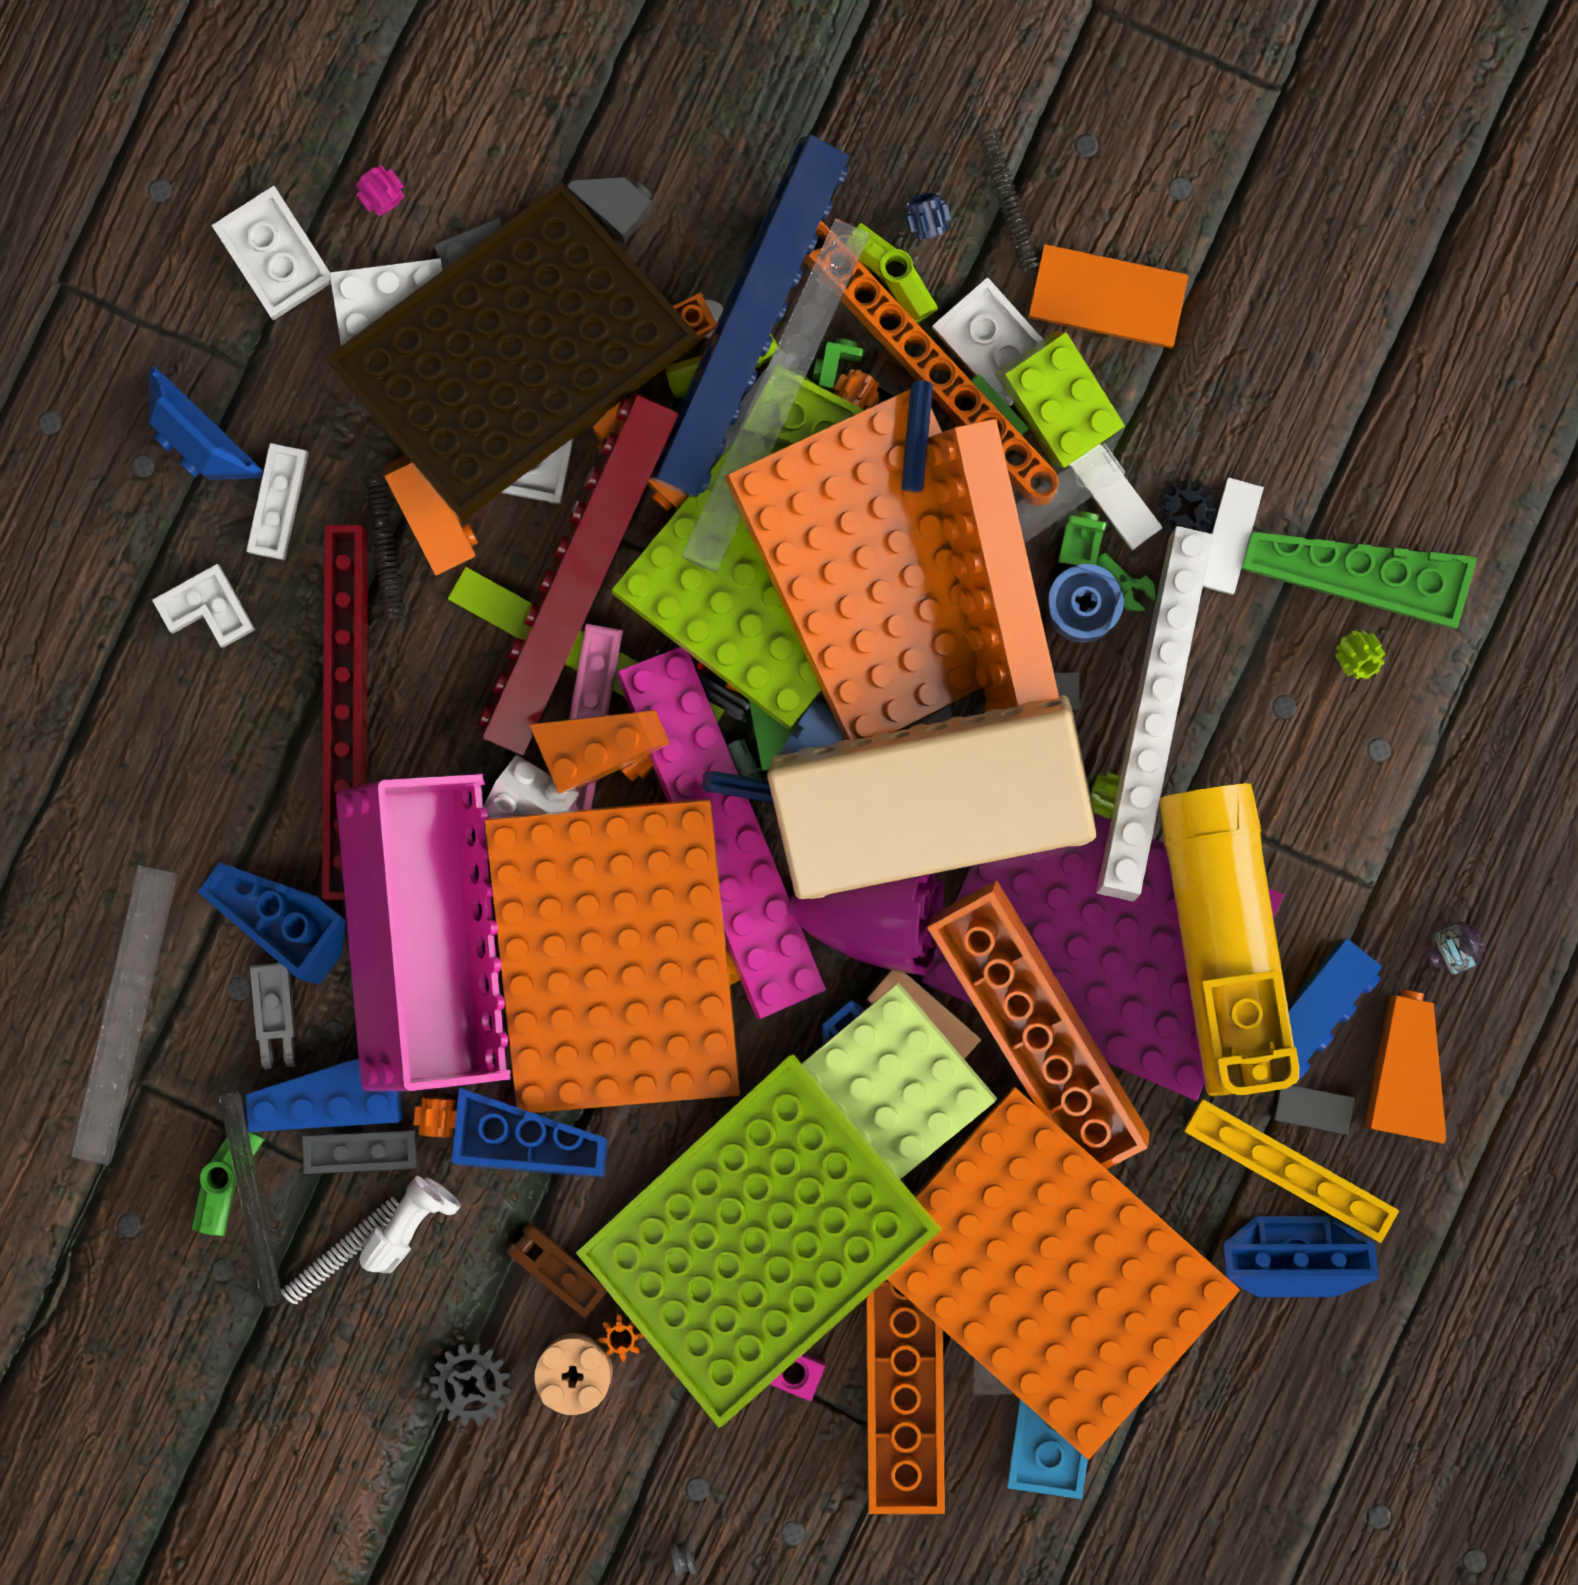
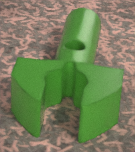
M1102 553L1098 556L1096 564L1108 570L1122 589L1124 598L1123 608L1132 612L1145 611V608L1134 600L1131 588L1143 591L1152 602L1155 601L1154 583L1146 575L1142 579H1133L1107 553Z

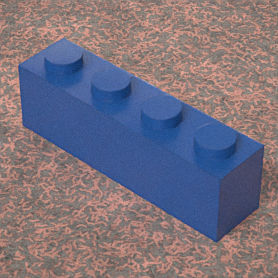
M1341 938L1288 1004L1293 1042L1297 1050L1299 1062V1080L1310 1068L1311 1064L1307 1061L1316 1050L1321 1053L1332 1041L1334 1035L1330 1032L1339 1021L1344 1024L1357 1009L1354 1002L1362 992L1365 994L1371 992L1381 978L1377 973L1382 966L1348 938Z

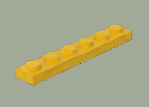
M1202 1098L1183 1130L1382 1243L1399 1212L1398 1209Z

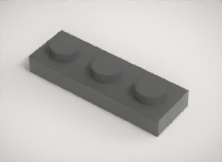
M416 1130L302 1136L304 1174L413 1169L418 1167Z

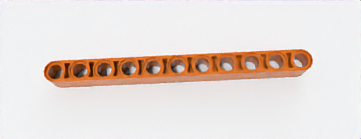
M820 221L815 234L824 241L825 245L821 249L812 250L809 255L805 254L803 261L884 348L900 362L915 381L923 380L932 383V398L958 427L996 419L1004 456L1011 451H1017L1023 454L1025 462L1018 466L1011 465L1006 460L1011 484L1032 505L1042 506L1051 502L1059 483L1058 475L1054 469L833 232ZM837 264H843L850 271L847 275L838 277L832 274L830 269ZM860 291H870L875 298L870 303L864 304L857 301L855 296ZM892 317L898 320L900 325L894 330H886L880 325V322L884 318ZM910 344H918L923 347L925 352L919 357H911L905 352V348ZM940 370L946 372L950 379L945 384H936L931 380L930 375ZM966 397L974 402L975 407L970 411H961L956 407L955 402L959 398ZM1036 478H1043L1050 484V490L1045 493L1036 492L1030 483Z

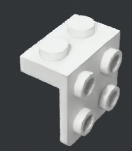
M516 754L496 780L483 808H486L488 818L569 811L576 802L579 793L576 791L559 793L552 776Z

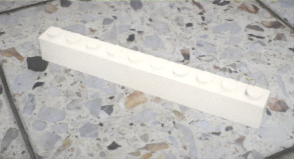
M1177 526L1168 540L1096 891L1098 894L1128 901H1134L1141 894L1213 534Z

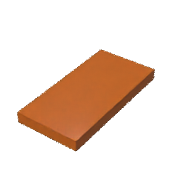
M1044 244L1028 318L1172 349L1174 347L1189 275Z

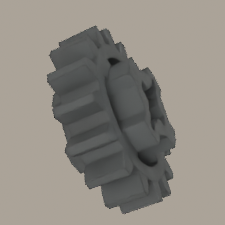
M476 1342L472 1351H468L465 1343H462L458 1348L459 1354L456 1355L450 1349L446 1351L445 1357L448 1363L438 1360L435 1364V1367L441 1373L430 1377V1382L438 1384V1388L434 1389L430 1395L431 1397L441 1398L442 1401L436 1408L438 1411L445 1408L450 1410L447 1420L452 1421L458 1415L462 1417V1426H466L470 1418H474L479 1426L484 1422V1414H487L491 1419L497 1416L495 1405L501 1408L506 1406L507 1401L501 1395L511 1393L512 1387L504 1384V1381L510 1378L512 1374L511 1371H501L500 1367L505 1362V1358L502 1357L495 1361L492 1358L494 1348L491 1347L486 1353H482L480 1343ZM464 1360H477L474 1366L467 1368L455 1365ZM488 1368L495 1377L496 1389L488 1382L486 1373ZM473 1376L478 1379L476 1382L477 1388L469 1392L465 1389L467 1383L464 1380H469ZM447 1382L451 1383L454 1387L456 1395L454 1400L448 1393ZM477 1400L487 1403L479 1408H465L467 1403Z

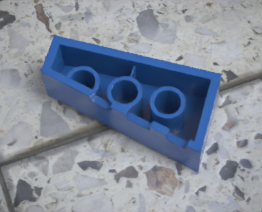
M359 1058L246 1094L248 1132L395 1123L404 1120L402 1091H365L361 1086Z
M459 1088L452 1163L454 1165L605 1178L608 1140L606 1138Z

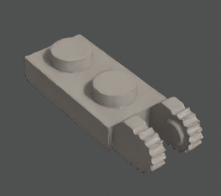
M280 963L250 966L256 1040H259L263 1069H272L274 1054L270 1039L283 1038L284 1062L287 1067L295 1066L296 1047L294 1036H296L290 971Z

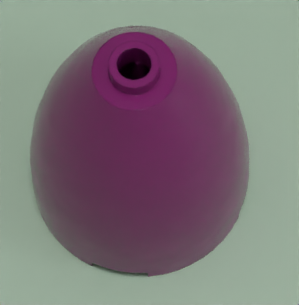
M935 873L828 894L816 899H799L793 894L790 901V914L794 915L797 924L813 937L851 958L893 971L927 975L935 961L934 954H929V952L936 943L927 926L932 915L943 910L944 886L943 881L936 880Z

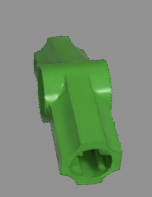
M240 1121L236 1123L211 1162L202 1169L200 1174L201 1188L192 1230L199 1233L225 1236L235 1187L240 1180V1176L266 1139L259 1132H248V1125ZM216 1167L223 1168L228 1174V1182L225 1187L217 1186L212 1180V1172Z

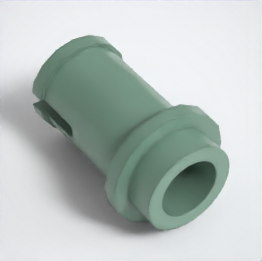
M745 739L735 741L727 746L738 775L763 779L761 775L763 772L762 767H757Z

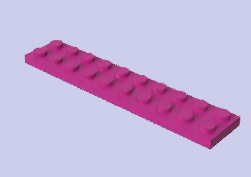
M679 647L616 672L615 674L631 713L656 710L669 739L670 745L649 755L667 801L674 802L708 798L712 800L726 946L756 1019L764 1018L825 991V985L800 925L797 924L795 916L790 914L789 897L749 799L706 792L702 789V775L706 771H717L738 775V772L689 653Z

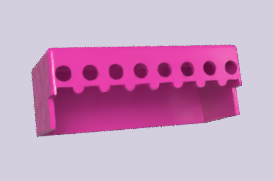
M483 774L382 780L342 789L336 794L361 1086L365 1091H416L510 1079L511 1070H506L504 1048L508 1045V1037L503 1032L501 1015L505 1002L503 996L500 995L498 981L501 961L496 957L494 937L497 934L498 925L496 920H493L491 897H493L492 883L489 881V854L484 825L485 820L488 818L486 808H483L481 785H485ZM470 791H471V795H472V805H470V802H469V792H470ZM473 828H474V831H475V843H474L473 837H472V830H473ZM476 865L479 871L478 880L476 878ZM479 903H481L482 917H480ZM483 940H484V943H485V955H484L483 949H482V942H483ZM486 977H487L488 983H489V990H488V992H487V989H486ZM489 1015H491L492 1029L489 1025ZM493 1052H494V1055H495V1067H494V1065H493V1060H492V1053H493Z

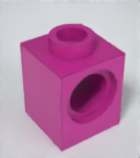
M804 1353L795 1361L801 1364L805 1370L804 1375L800 1379L790 1380L782 1373L769 1385L812 1401L825 1368V1361Z

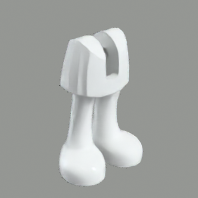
M416 1176L408 1185L406 1193L389 1224L386 1227L374 1228L359 1258L362 1268L371 1272H393L410 1252L409 1243L424 1217L430 1212L436 1213L438 1211L445 1215H453L461 1207L460 1202L437 1182L430 1178L423 1180L421 1177Z

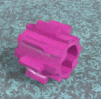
M383 166L374 167L356 183V187L360 191L356 194L368 212L374 210L378 216L388 213L404 199L401 191L404 186L392 169L386 171Z

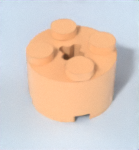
M582 1333L565 1334L551 1342L540 1356L535 1369V1386L542 1402L556 1412L566 1415L583 1414L597 1407L605 1397L613 1375L612 1360L610 1356H606L607 1351L593 1337ZM571 1366H576L577 1372L583 1373L577 1382L571 1381V1377L565 1375Z

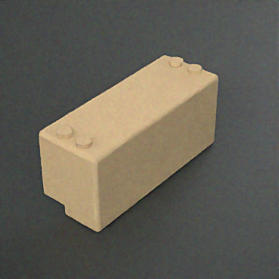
M1060 695L1061 698L1042 702L1031 701L1018 707L1003 710L992 709L984 714L964 718L961 716L953 717L945 722L930 725L919 724L912 726L910 729L891 733L880 732L872 737L853 741L842 740L836 744L819 748L808 747L799 750V752L780 756L775 754L771 759L767 778L796 897L799 899H816L828 894L1067 846H1081L1093 841L1096 837L1093 807L1072 706H1070L1068 697Z

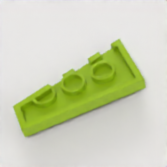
M776 365L742 429V433L792 445L864 411V409Z

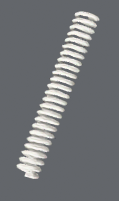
M391 1197L390 1200L398 1207L399 1203L397 1200ZM386 1201L387 1206L395 1213L396 1209L390 1201ZM383 1204L381 1208L387 1213L389 1218L385 1216L380 1208H377V1212L384 1219L385 1223L375 1212H372V1216L379 1222L380 1226L371 1216H368V1220L375 1228L386 1227L393 1217V1214ZM363 1220L364 1225L372 1233L374 1229L367 1220ZM359 1224L358 1227L366 1237L363 1236L358 1228L354 1227L355 1233L361 1238L362 1242L352 1231H349V1235L356 1241L357 1245L354 1244L348 1235H345L346 1241L354 1250L349 1247L344 1239H340L341 1244L347 1249L349 1254L339 1243H336V1247L344 1257L340 1255L335 1247H331V1250L340 1262L330 1251H327L326 1254L329 1258L322 1254V1258L330 1266L331 1270L322 1259L317 1258V1262L326 1273L323 1272L316 1262H313L314 1268L308 1266V1270L316 1277L317 1281L307 1270H304L305 1276L299 1274V1278L307 1285L308 1289L299 1278L295 1277L294 1281L296 1284L290 1281L291 1287L285 1285V1289L294 1300L285 1293L284 1289H281L282 1295L290 1303L298 1304V1300L302 1301L303 1297L307 1296V1293H311L312 1289H316V1285H321V1281H325V1277H330V1273L334 1274L335 1270L339 1269V1266H343L344 1262H348V1258H353V1254H357V1250L361 1251L362 1246L364 1247L371 1234L362 1224ZM315 1269L321 1274L322 1277H320V1276L317 1274V1272L315 1271ZM292 1288L298 1293L299 1297L294 1293Z

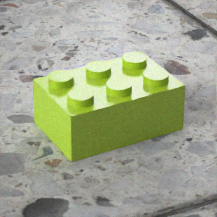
M1053 332L995 372L996 377L1053 466L1066 468L1125 427L1067 332Z

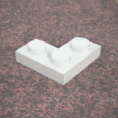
M218 564L152 600L171 633H175L204 617L222 648L255 630L221 566Z

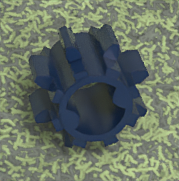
M938 192L923 193L907 201L908 210L903 212L908 229H910L911 233L915 232L917 239H929L941 235L949 229L947 221L952 220L947 202L945 203V199L940 198Z

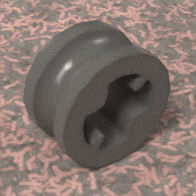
M685 1540L682 1546L671 1543V1555L677 1578L682 1577V1574L686 1571L690 1572L691 1575L696 1574L690 1540Z

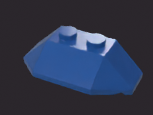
M155 366L149 370V424L157 430L153 437L168 452L174 447L184 456L179 461L183 467L194 477L201 473L209 480L263 478L264 471Z
M1256 1216L1232 1238L1223 1243L1225 1276L1234 1285L1258 1297H1336L1376 1281L1379 1277L1375 1242L1367 1237L1363 1238L1352 1228L1332 1216Z

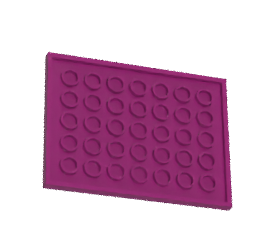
M1094 813L1096 837L1087 844L1074 847L1067 846L972 865L956 902L996 880L998 881L1107 1063L1197 1101L1205 1081L1171 869L1164 843L1152 838L1141 894L1134 901L1096 893L1111 820ZM1268 888L1274 920L1284 894ZM937 945L933 953L935 956L933 966L930 972L923 976L921 982L973 1004Z

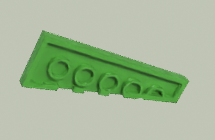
M1252 532L1241 569L1455 630L1460 622L1477 558Z

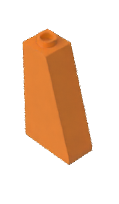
M1402 990L1401 996L1389 995L1364 1126L1370 1129L1445 1144L1446 1127L1434 1003L1423 1001V993Z

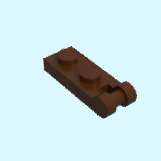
M528 1222L522 1230L524 1233L517 1243L512 1242L505 1250L506 1253L582 1317L586 1318L607 1293V1290L593 1273L550 1239L539 1227L532 1222ZM535 1243L544 1250L537 1260L528 1254Z

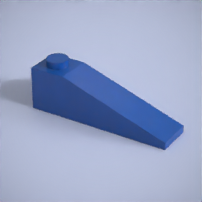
M223 863L217 864L198 891L209 903L300 980L321 984L342 955L346 919L317 896Z

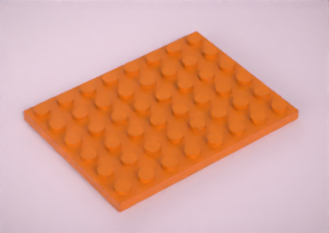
M911 389L724 476L830 710L844 736V740L853 741L872 737L880 732H895L982 688L976 676V669L978 667L976 654L971 649L968 641V631L970 628L967 614L962 611L960 606L961 588L959 579L954 575L951 566L952 548L950 541L947 540L943 531V520L945 518L942 504L937 501L934 485L936 478L934 469L928 463L927 457L924 489L918 493L907 492L902 489ZM932 409L928 437L942 433Z
M711 798L487 818L485 820L495 917L498 925L497 935L517 1108L532 1113L740 1096L741 1088Z
M1014 1086L915 1196L942 1230L887 1279L1088 1460L1240 1291L1236 1285Z

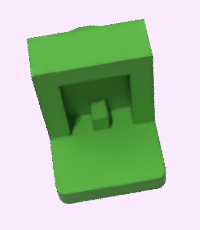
M836 339L835 343L827 342L824 359H816L813 380L819 381V387L833 393L839 360L862 362L864 349L857 348L856 342L847 339Z
M1077 511L1076 516L1069 515L1066 520L1060 549L1059 564L1069 566L1081 564L1096 565L1102 534L1106 526L1105 522L1098 521V515L1083 511Z

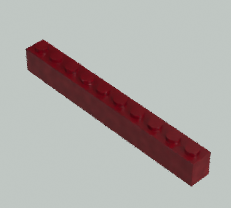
M635 392L631 393L629 399L626 397L622 399L615 418L619 419L614 433L608 432L600 448V453L604 454L598 468L593 466L586 478L584 487L588 488L584 500L583 502L577 501L571 511L569 521L573 524L567 536L561 535L553 553L557 557L552 570L546 569L541 577L538 590L542 591L537 604L531 603L524 615L523 624L527 626L521 639L515 637L507 655V658L511 659L506 672L500 671L495 679L492 691L496 693L490 706L484 705L478 717L477 725L481 726L479 731L483 739L524 755L533 735L529 725L537 724L541 718L676 421L678 413L673 409Z
M325 525L322 900H345L336 794L342 789L367 784L368 530L363 525Z

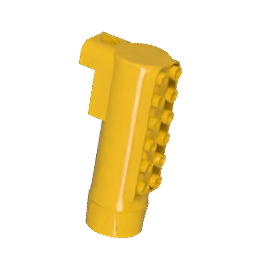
M1247 783L1220 786L1161 797L1159 802L1164 847H1166L1171 869L1206 1092L1210 1096L1248 1095L1286 1089L1296 1084L1299 1080V1062L1297 1050L1293 1042L1262 852L1261 826L1252 785Z

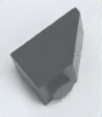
M625 177L574 180L567 186L579 202L624 243L654 211L653 203L650 200L652 197L650 191L640 182L635 181L632 184Z

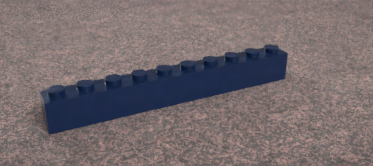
M811 134L798 140L677 411L676 421L649 478L683 496L697 497L699 493L702 494L707 489L712 477L709 469L714 458L719 459L727 443V439L724 438L729 425L735 424L741 413L742 405L739 402L744 391L751 389L756 380L757 371L754 368L759 357H764L771 346L773 338L769 335L775 322L779 323L787 310L788 303L784 302L790 288L794 289L799 283L803 273L800 265L805 254L809 255L817 243L818 235L815 234L820 221L823 222L828 217L833 206V201L830 200L835 187L841 186L848 173V167L845 164L849 155Z

